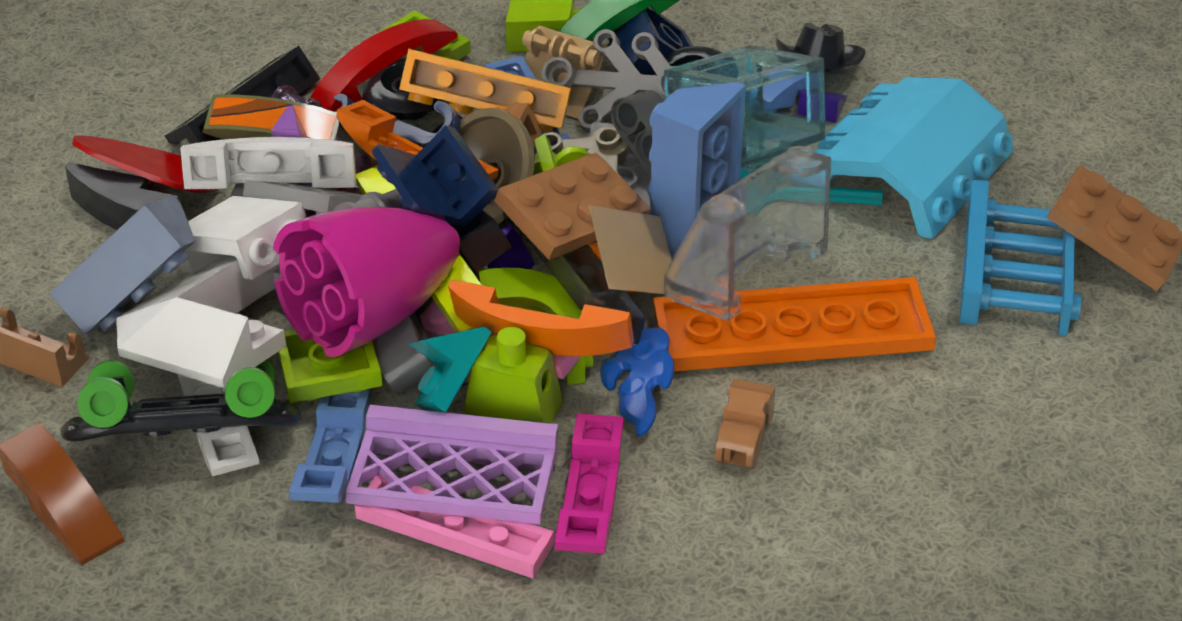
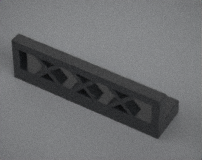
M297 46L276 57L225 94L263 96L291 101L321 78L300 46ZM209 105L165 135L168 142L173 145L186 138L190 144L224 140L202 133Z

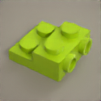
M294 329L284 331L286 347L278 351L277 355L289 403L312 401L321 397L348 392H361L366 389L383 386L381 370L372 341L340 356L328 357L325 355V350L321 347V344L315 343L312 339L304 342Z

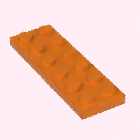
M916 277L653 297L656 328L664 329L669 335L670 345L668 351L674 361V372L934 351L936 336Z

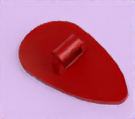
M82 135L73 137L72 145L86 154L146 178L148 190H151L154 182L189 192L210 193L218 190L184 189L180 155L113 139Z

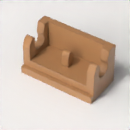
M4 307L0 308V316L2 317V326L0 327V364L63 387L89 359V354L84 351L80 335L68 332L67 341H69L70 345L17 326L14 312Z

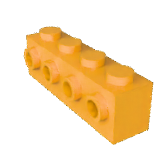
M408 49L399 90L410 92L408 100L432 105L433 99L436 98L450 102L449 105L453 109L464 114L472 113L473 108L499 107L506 109L515 102L520 104L529 103L538 126L543 133L553 132V127L562 128L572 89Z

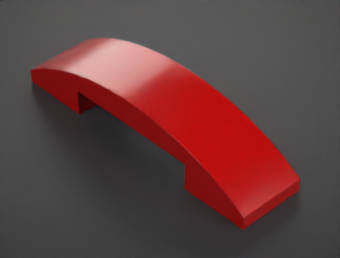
M436 19L415 20L387 28L364 40L344 55L322 78L308 102L312 106L337 112V109L341 108L342 104L334 99L335 95L345 94L355 103L361 101L362 97L357 86L407 55L408 49L434 54L457 39V32Z

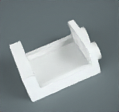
M232 196L188 221L195 242L185 251L189 258L180 266L181 271L193 274L222 256L230 255L238 259L244 279L253 280L280 264L279 254L273 250L275 238L286 224L306 218L302 202Z

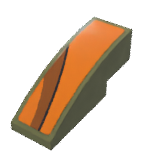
M213 94L202 133L224 140L273 137L271 130L287 106H294L308 138L335 140L339 120L336 117L337 112L290 100L263 96Z

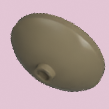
M485 108L472 112L460 120L459 134L475 157L499 170L497 178L492 179L497 188L534 175L535 159L532 140L528 130L516 116L500 109ZM494 199L483 209L494 218L500 228L511 220L494 202Z

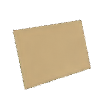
M588 205L608 288L679 296L680 291L661 216Z

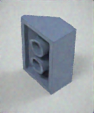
M174 196L145 204L49 293L84 334L100 328L104 332L109 331L117 324L116 318L124 314L121 310L132 299L135 303H139L157 287L153 280L164 270L167 274L172 273L189 258L185 251L195 242V238L181 203Z

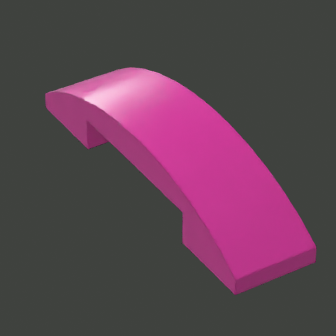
M577 413L572 439V459L563 509L560 508L554 550L605 554L614 510L624 417Z

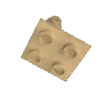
M539 25L538 28L532 31L527 30L522 38V44L528 48L525 61L536 80L543 81L541 72L544 64L553 57L566 58L575 69L595 71L601 70L606 58L600 54L599 50L597 51L593 41ZM601 44V47H602V48H607V47H609V46H606V45ZM560 73L556 78V82L560 83L565 80L567 73ZM571 87L565 116L579 120V114L586 107L593 90L591 87Z

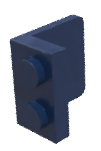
M445 125L417 155L378 144L372 150L373 156L379 163L377 165L379 173L384 179L395 186L401 195L399 202L406 210L430 215L444 220L448 224L465 228L496 197L497 186L456 128Z

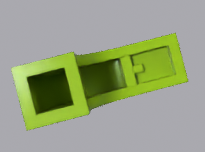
M493 268L478 271L481 285L494 287L498 302L501 305L576 319L580 318L584 304L591 305L576 288L550 274L523 268ZM593 356L580 357L566 375L567 385L585 383V370L587 367H593Z

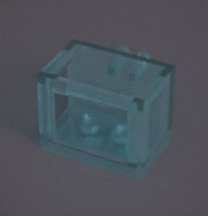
M748 45L664 70L665 100L676 89L734 82L746 85L741 168L748 166V177L757 186L766 185L772 178L780 180L788 176L787 174L790 173V151L825 140L824 58ZM762 66L771 67V69L762 71ZM802 73L806 74L807 119L763 111L764 85Z

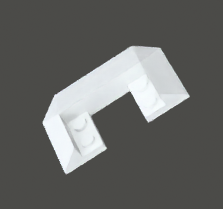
M224 255L199 271L186 275L116 318L119 356L225 388L229 378L236 371L247 367L255 368L286 347L283 329L265 325L258 320H248L247 316L236 314L275 289L274 280L281 278L280 264L257 278L248 280L242 276L238 259L235 256Z

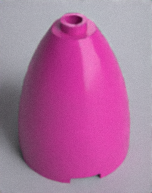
M350 208L300 219L282 227L274 241L273 250L279 254L281 278L274 280L276 292L283 311L298 336L304 342L312 339L315 343L321 344V347L325 350V355L328 357L340 356L375 340L417 311L435 293L448 276L459 255L460 238L457 231L446 221L400 208Z

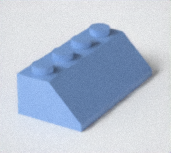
M740 82L676 89L663 103H658L650 116L652 146L649 152V161L651 162V181L648 186L651 207L649 215L661 216L670 255L692 265L738 219L746 85Z

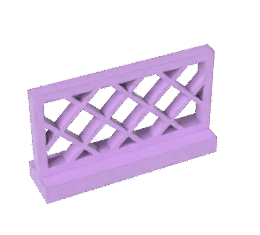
M370 405L366 414V432L345 492L346 503L541 525L552 472H555L558 458V424ZM375 454L392 455V456H389V457H387V458H385V459H383V460H380ZM422 459H431V460H440V461H437V462H435V463H433V464H431V465L428 466ZM407 463L416 470V472L401 479L392 472V470ZM468 463L488 465V466H486V467H484V468H481V469H479V470L476 471V470H475L470 464H468ZM455 468L464 476L449 484L440 477V475ZM516 468L536 471L524 476ZM379 474L388 483V485L379 489L362 487V484L373 480ZM504 474L512 481L498 489H495L488 482V480ZM428 482L436 490L428 494L413 493L409 488ZM476 487L484 496L472 500L463 499L459 494ZM524 492L533 500V505L511 504L507 499Z

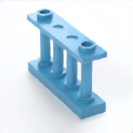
M972 179L967 209L959 323L977 325L979 310H988L989 306L1059 314L1058 334L1067 335L1070 320L1078 321L1081 309V294L1074 293L1075 237L1046 218L1050 209L996 204V199L988 198L989 181ZM994 221L1057 227L1061 228V238L994 231L993 226H986V224L993 225ZM992 248L1057 255L1060 256V267L994 260L993 255L985 254V252H992ZM990 277L1059 284V296L992 289L991 284L983 283V280L990 281Z

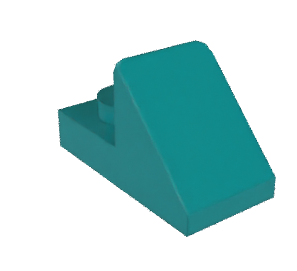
M480 327L410 342L409 346L437 364L436 367H430L421 378L418 385V390L421 393L415 405L427 411L446 412L492 331L486 327Z

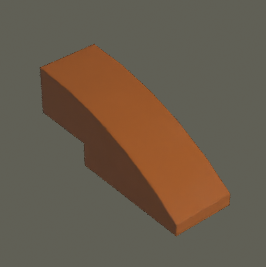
M40 422L0 443V458L4 472L28 497L31 510L81 566L124 542V537L90 484L55 438Z

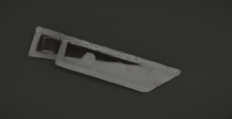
M503 211L502 217L533 247L581 311L584 304L630 312L634 336L633 344H639L646 317L625 290L608 288L603 263L589 245L548 260Z

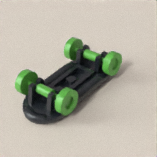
M269 358L255 368H242L232 374L226 384L225 395L206 394L147 398L133 402L132 405L130 398L135 389V378L132 371L122 362L107 360L97 364L91 370L87 382L78 396L77 406L81 417L77 416L68 420L61 427L60 432L64 440L75 442L109 435L131 433L161 436L170 434L174 430L192 429L193 432L205 433L218 431L221 427L231 426L288 427L296 425L301 420V412L289 402L282 403L276 401L274 396L275 370Z

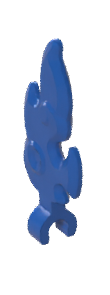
M628 302L615 308V310L630 312L634 336L633 345L631 348L615 352L617 355L614 358L603 360L600 376L603 385L608 390H613L616 387L618 377L623 372L630 371L629 376L618 388V395L620 397L619 411L628 422L636 427V433L641 437L650 430L656 418L657 407L652 391L656 386H661L664 390L669 388L674 377V361L668 351L670 338L667 332L662 328L645 329L641 317L634 318L631 304Z

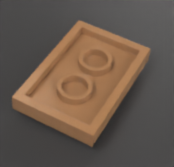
M597 152L498 188L494 202L548 260L597 241L588 205L648 215L651 211V207Z
M1079 165L1072 174L1046 217L1156 292L1167 280L1182 250V232L1174 223L1161 219L1143 207L1138 199L1125 195L1107 183L1105 178L1099 173L1089 171L1082 165Z

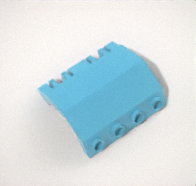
M904 77L898 84H878L861 101L860 109L854 108L818 142V150L811 149L792 167L791 176L794 181L803 185L825 187L837 175L882 178L909 201L917 234L924 238L933 239L968 202L972 179L987 181L1014 152L1013 138L1008 131L1005 116L963 79Z

